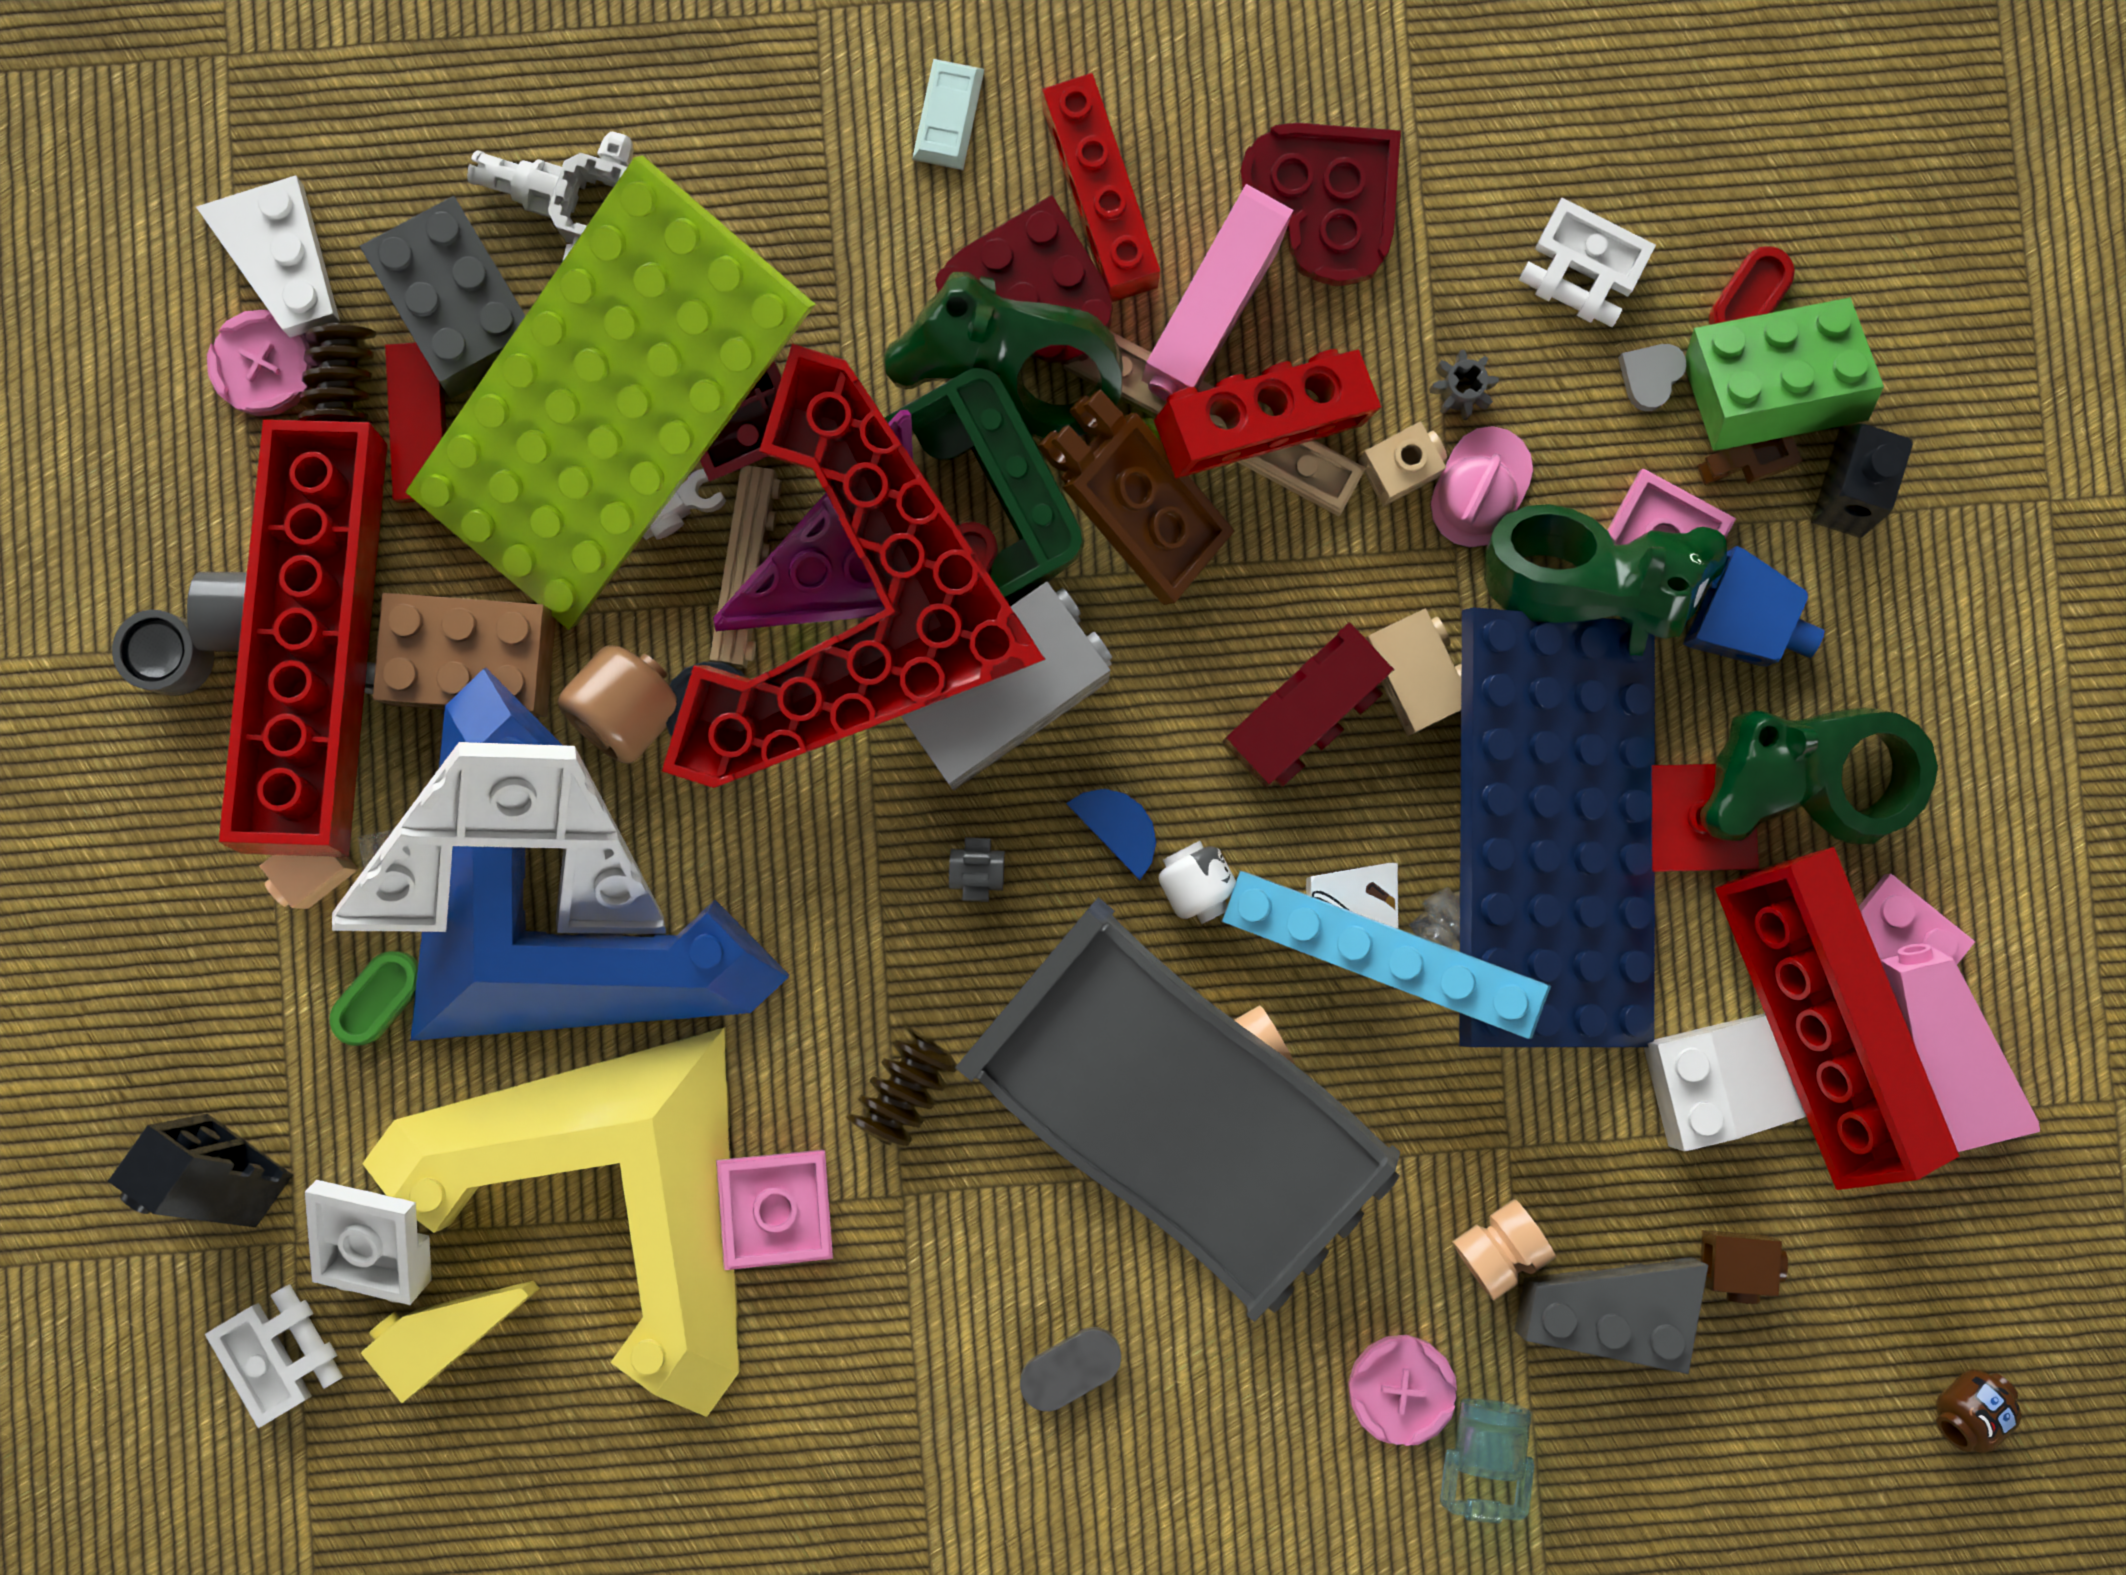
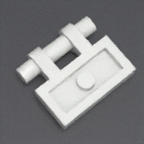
M1561 198L1534 249L1553 259L1550 266L1545 270L1528 261L1519 281L1537 289L1535 295L1548 302L1551 298H1554L1578 310L1577 316L1590 323L1593 319H1596L1613 327L1621 314L1622 308L1604 300L1610 288L1628 297L1633 291L1656 245ZM1567 267L1595 280L1590 291L1562 278Z
M291 1284L270 1295L281 1313L273 1319L268 1320L260 1304L257 1303L205 1334L258 1428L312 1397L301 1378L311 1371H314L324 1389L343 1378L333 1358L338 1356L330 1342L324 1344L309 1318L314 1314L306 1300L300 1302ZM287 1329H290L305 1355L294 1363L277 1336Z

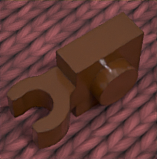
M1789 436L1717 452L1706 457V462L1698 464L1697 468L1705 485L1719 481L1740 470L1743 471L1747 483L1750 484L1794 468L1803 460L1793 437Z

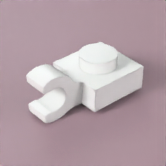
M704 469L693 472L687 481L679 487L643 537L646 540L652 536H655L656 539H662L676 532L684 524L682 518L691 513L690 509L714 512L725 504L726 499L721 492L714 494L708 499L699 497V487L709 481Z

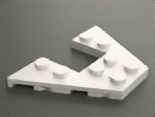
M459 742L332 912V931L446 932L453 846L563 848L556 913L557 933H666L664 916L575 746Z

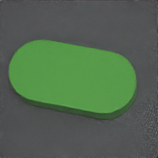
M400 951L384 952L373 958L332 1007L330 1026L334 1035L341 1042L351 1046L367 1045L379 1039L415 997L418 961L413 956Z

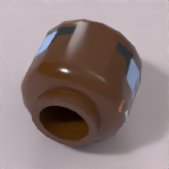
M1979 1370L1964 1372L1938 1396L1936 1401L1937 1426L1943 1436L1962 1451L1990 1452L1999 1446L2020 1424L2022 1414L2020 1406L2016 1401L2018 1393L2014 1386L1999 1374L1993 1373L1989 1375Z

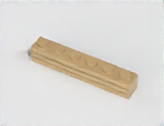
M747 465L740 470L717 613L771 554V544H767L769 531L774 532L777 518V513L772 512L774 499L780 498L782 480L777 479L778 475L773 469ZM753 628L718 632L714 629L710 660L712 662H723L734 667L747 668L748 661H753L756 642L751 641Z

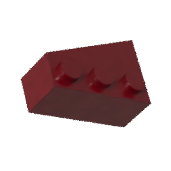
M1348 622L1331 641L1303 664L1292 677L1272 693L1222 742L1264 788L1269 786L1274 780L1283 787L1306 766L1299 759L1302 754L1313 744L1322 751L1345 730L1338 723L1341 718L1352 708L1361 715L1384 694L1377 685L1395 669Z

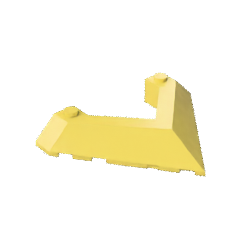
M726 1027L396 1119L362 1163L386 1196L416 1202L417 1221L433 1233L451 1226L479 1186L620 1163L643 1318L610 1363L655 1396L705 1417L710 1414L740 1372L736 1320L738 1317L736 1274L734 1269L724 1270L716 1168V1160L731 1159L728 1130L730 1128L729 1095L725 1049L727 1048Z

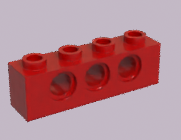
M1093 73L1043 88V113L1096 268L1105 281L1112 303L1158 288L1161 270Z
M1329 349L1314 355L1308 360V363L1293 367L1290 361H1285L1265 369L1261 376L1245 379L1244 374H1237L1219 381L1214 385L1213 389L1198 392L1196 387L1179 390L1167 397L1166 405L1153 421L1175 479L1362 427L1382 406L1360 350L1357 349L1339 354L1337 349ZM1305 389L1314 392L1319 398L1320 403L1313 401L1307 395ZM1258 402L1268 405L1274 416L1264 413L1259 407ZM1210 415L1220 417L1226 424L1227 429L1216 426L1212 422Z

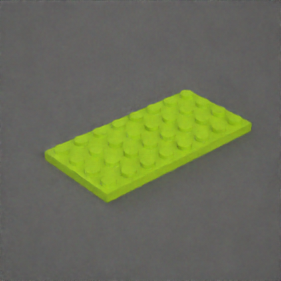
M643 155L634 157L418 472L406 493L532 600L551 609L552 617L570 630L580 622L816 304Z

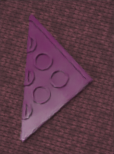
M900 410L888 424L913 460L911 414L909 410ZM827 493L821 497L713 617L716 632L866 618L885 610L875 590L876 587L862 560L859 559Z

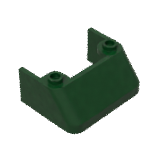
M983 368L970 369L884 417L889 423L900 410H909L912 420V435L915 434L923 450L935 459L943 461L953 460L972 450L1019 538L1018 542L1003 549L996 556L992 565V579L1010 606L1045 582L1051 581L1080 556L1084 547L1082 528L1006 386L995 373Z

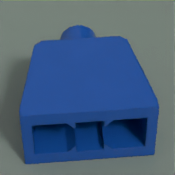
M1736 546L1727 552V560L1722 574L1709 584L1683 645L1767 667L1779 662L1786 648L1809 659L1812 658L1822 642L1825 631L1799 619L1808 600L1809 594L1806 590L1745 549Z

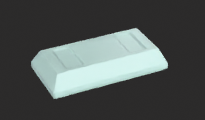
M933 59L912 157L913 160L964 170L984 69Z

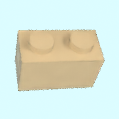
M1425 608L1365 638L1395 669L1381 683L1407 736L1413 735L1461 711L1462 665L1454 666L1445 648L1450 646V639L1443 623L1438 617L1431 619Z

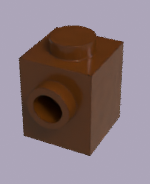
M1702 1230L1701 1262L1708 1265L1705 1287L1712 1291L1727 1292L1726 1300L1746 1304H1760V1295L1779 1296V1283L1785 1282L1788 1273V1257L1786 1251L1781 1250L1782 1241L1767 1235Z

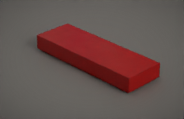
M416 342L385 344L392 497L397 503L416 502L406 493V490L446 433L445 393Z

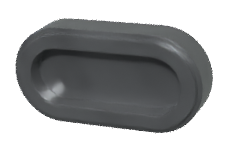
M1089 1327L1033 1357L1027 1362L1021 1373L1020 1388L1025 1401L1037 1410L1054 1411L1107 1382L1117 1373L1120 1367L1121 1351L1118 1341L1109 1331L1103 1328Z

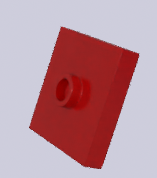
M1716 764L1652 765V872L1759 869L1757 827L1746 839L1729 841L1713 837L1701 825V810L1715 788Z

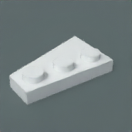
M296 175L196 207L289 338L304 334L312 327L322 326L325 323L340 322L304 185Z

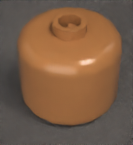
M608 645L600 649L566 686L558 697V706L572 726L595 747L618 762L630 764L636 761L667 727L666 722L676 708L677 697L673 689L664 680L667 676L666 671L655 660L646 654L639 658L625 648Z

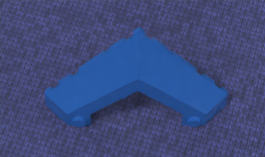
M484 668L445 705L439 768L459 742L563 745L487 668ZM453 846L446 932H422L410 1041L751 1013L789 978V974L716 900L708 905L678 935L637 937L610 933L561 935L526 931L525 910H523L525 848Z

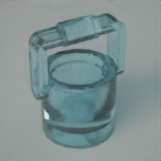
M1468 1398L1461 1400L1455 1450L1448 1449L1444 1461L1440 1502L1445 1509L1455 1515H1465L1467 1521L1501 1523L1502 1519L1522 1520L1526 1518L1530 1508L1534 1474V1460L1532 1457L1527 1456L1532 1412L1529 1409L1511 1403L1488 1399ZM1461 1471L1487 1479L1517 1481L1514 1505H1505L1501 1501L1468 1498L1466 1501L1455 1500L1458 1472Z

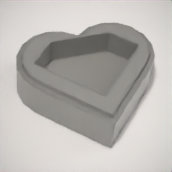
M1660 344L1625 352L1618 357L1628 398L1632 405L1642 411H1653L1660 408L1670 397L1671 385L1682 377L1686 369V358L1683 352L1677 346L1671 344Z

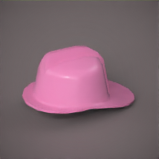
M1494 426L1477 428L1462 437L1453 449L1445 465L1446 469L1435 486L1431 500L1432 518L1440 533L1454 544L1466 547L1488 545L1494 528L1505 515L1518 510L1530 485L1533 465L1531 454L1523 440L1509 430Z

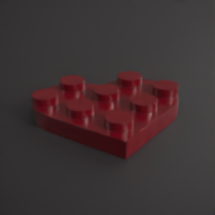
M1297 122L1271 127L1268 133L1258 137L1252 146L1246 149L1239 173L1240 190L1242 192L1245 185L1248 184L1293 210L1286 231L1289 251L1295 260V267L1301 275L1332 286L1357 284L1360 281L1369 280L1375 275L1377 269L1389 253L1394 235L1401 130Z
M1053 195L962 248L936 275L937 293L942 289L947 278L953 272H969L979 280L980 276L993 278L996 294L1002 298L1070 307L1094 315L1108 330L1112 324L1113 304L1105 281ZM1050 345L1036 350L1030 356L1034 359L1037 357L1047 363L1055 362L1062 365H1069V363L1089 358L1084 351L1069 345Z

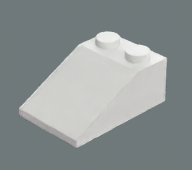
M1765 1013L1654 1039L1653 1042L1648 1043V1047H1644L1669 1147L1685 1152L1739 1139L1806 1117Z

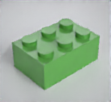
M1851 297L1696 327L1693 330L1685 356V370L1713 451L1869 421L1884 388Z

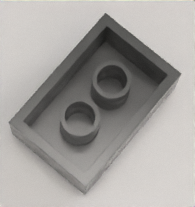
M452 196L359 246L450 399L481 382L525 317L524 312L455 196Z

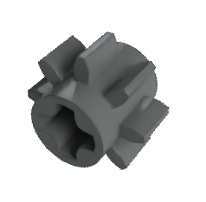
M1460 350L1453 367L1446 361H1440L1436 371L1445 379L1433 383L1429 391L1432 394H1441L1444 402L1440 410L1442 414L1450 408L1460 410L1463 420H1467L1472 414L1474 404L1485 410L1490 406L1493 401L1484 391L1495 387L1499 382V377L1488 376L1484 368L1488 360L1486 356L1477 362L1467 359L1465 350ZM1466 377L1471 380L1472 385L1464 393H1461L1455 387L1458 382Z
M965 837V849H951L949 889H963V901L989 902V890L1003 891L1005 851L991 850V838Z

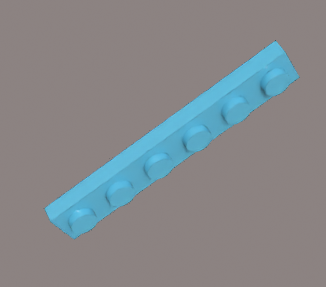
M1240 871L1222 920L1224 923L1527 1039L1533 1037L1551 988L1550 985L1244 871Z

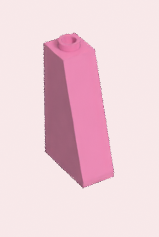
M1248 184L1245 185L1146 362L1141 381L1148 384L1149 390L1155 396L1166 401L1168 396L1188 387H1196L1198 389L1277 255L1293 213L1291 208Z
M1928 944L1905 946L1897 951L1898 956L1880 960L1958 1152L2040 1132L2039 1121L1955 960Z

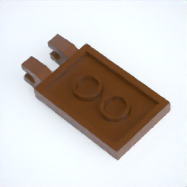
M1102 390L1094 392L1090 398L1087 395L1082 396L1069 412L1084 432L1096 436L1094 440L1087 445L1068 425L1063 427L1059 433L1056 430L1049 432L1037 447L1054 468L1064 472L1060 477L1065 483L1062 488L1163 605L1175 603L1235 530L1189 475L1175 479L1163 444L1136 412L1124 416Z

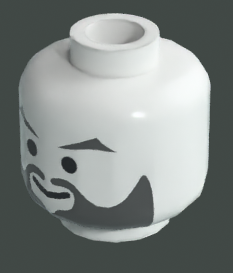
M1198 841L1163 859L1166 868L1159 874V883L1178 917L1188 919L1197 915L1201 924L1226 912L1228 905L1225 900L1231 897L1236 880L1218 848L1214 846L1204 848L1201 841Z

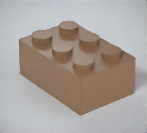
M382 593L372 700L389 706L445 710V705L480 671L487 668L535 717H547L556 619L552 617V610L543 604Z

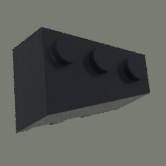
M202 1114L147 1125L108 1182L122 1192L119 1197L127 1206L143 1214L151 1212L155 1215L256 1228L293 1174L209 1114Z

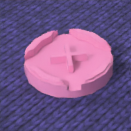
M269 310L244 311L227 320L218 330L220 334L215 339L214 345L210 344L207 353L208 376L217 394L239 411L255 416L279 415L296 406L300 401V394L310 390V387L302 382V374L304 371L313 368L304 361L305 351L313 348V346L307 342L306 333L289 338Z
M1410 1335L1386 1336L1367 1346L1354 1362L1348 1381L1350 1404L1360 1424L1376 1439L1396 1445H1420L1437 1436L1451 1420L1455 1409L1456 1377L1444 1355L1429 1342Z

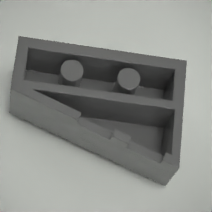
M1687 1257L1669 1262L1645 1265L1639 1263L1625 1265V1267L1597 1271L1583 1270L1524 1278L1514 1331L1528 1342L1689 1374L1708 1265L1693 1257Z

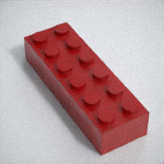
M1835 847L1765 866L1715 887L1835 1189L1843 1190L1916 1181L1958 1158L1960 1155Z

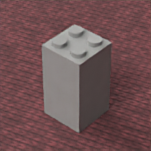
M1045 582L1011 606L1046 660L901 716L953 791L1109 682V666L1111 665L1112 655L1095 632L1088 636L1084 634L1078 625L1081 622L1079 618L1081 612L1064 588L1055 592L1050 584Z

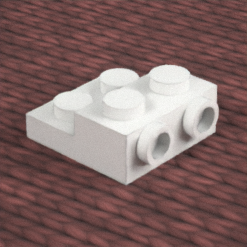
M316 1180L305 1191L312 1282L336 1287L344 1291L386 1299L390 1302L411 1305L432 1280L429 1236L417 1233L416 1202Z

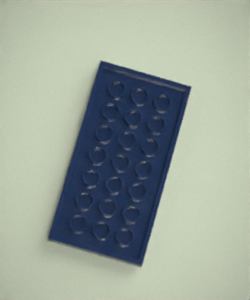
M1475 607L1462 610L1460 952L1550 985L1551 988L1531 1039L1459 1013V1047H1648V1043L1654 1041L1655 872H1652V765H1655V636L1649 633L1643 656L1629 655L1628 625L1622 619L1600 618L1562 623L1534 622L1523 611Z

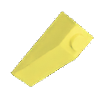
M533 1280L419 1308L402 1318L396 1312H393L369 1332L375 1341L365 1348L361 1354L398 1400L403 1403L424 1388L540 1288Z

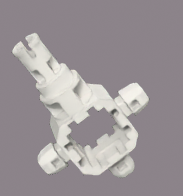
M609 132L603 138L597 152L600 158L579 153L565 160L562 167L539 159L534 163L523 160L516 164L477 150L472 155L471 160L477 162L478 167L469 164L467 179L470 184H478L510 194L512 201L523 204L524 210L551 218L565 241L571 243L566 245L564 260L587 227L577 222L576 224L573 223L570 218L571 212L574 213L579 198L577 195L579 188L585 189L587 182L595 184L596 180L614 187L632 161L634 152L633 142L626 135Z

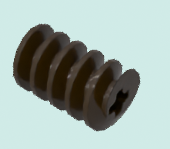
M325 323L322 326L312 327L307 330L306 340L315 347L305 351L304 361L313 368L303 372L302 382L312 389L302 392L299 402L311 410L300 413L298 420L362 422L368 420V414L353 408L354 402L370 399V393L355 387L357 381L370 380L372 378V373L358 367L357 363L361 360L374 358V352L360 346L359 342L360 340L375 338L376 331L363 326L344 323Z
M907 1026L904 1027L913 1037V1042L908 1043L895 1040L893 1046L902 1056L901 1061L884 1058L881 1062L891 1075L888 1080L877 1077L870 1079L871 1084L879 1093L878 1097L873 1098L860 1095L858 1098L859 1102L868 1112L866 1116L849 1113L846 1117L864 1132L890 1146L892 1143L908 1146L912 1141L910 1134L903 1125L920 1128L924 1122L915 1106L932 1109L935 1101L926 1089L930 1088L940 1091L945 1089L947 1083L938 1070L954 1073L957 1070L955 1068L957 1063L950 1053Z

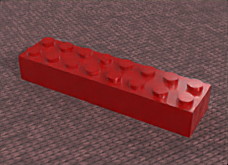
M263 420L218 841L241 854L349 857L388 444L370 422Z

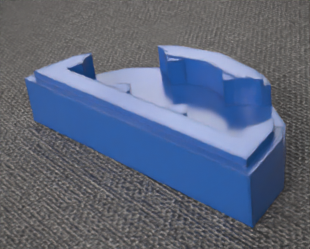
M1108 789L1083 792L1066 803L1140 881L1152 864L1156 847L1153 822L1142 805L1125 793Z

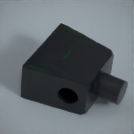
M1862 423L1841 427L1838 431L1811 523L1858 538L1864 537L1891 513L1911 453L1913 440ZM1847 505H1859V509L1854 511L1849 509Z

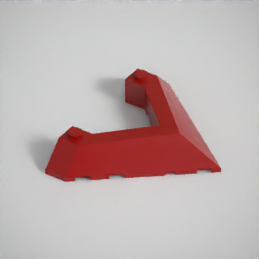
M792 343L759 452L815 472L822 488L825 489L836 510L839 521L859 559L862 560L875 585V590L885 610L753 679L708 665L693 666L662 772L712 788L722 786L1046 660L848 362L844 359Z

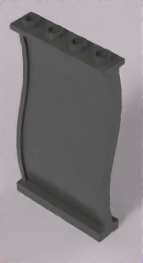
M1098 897L955 1068L971 1082L974 1078L978 1079L1011 1113L1075 1167L1145 1215L1183 1245L1246 1305L1248 1309L1246 1315L1255 1322L1267 1308L1275 1313L1284 1305L1294 1291L1291 1283L1302 1271L1309 1276L1321 1265L1329 1253L1325 1246L1336 1234L1345 1238L1353 1231L1364 1215L1360 1208L1372 1196L1377 1200H1381L1391 1190L1400 1176L1395 1172L1400 1151L1393 1145L1387 1147L1322 1086L1180 979L1114 918L1113 913L1115 911Z

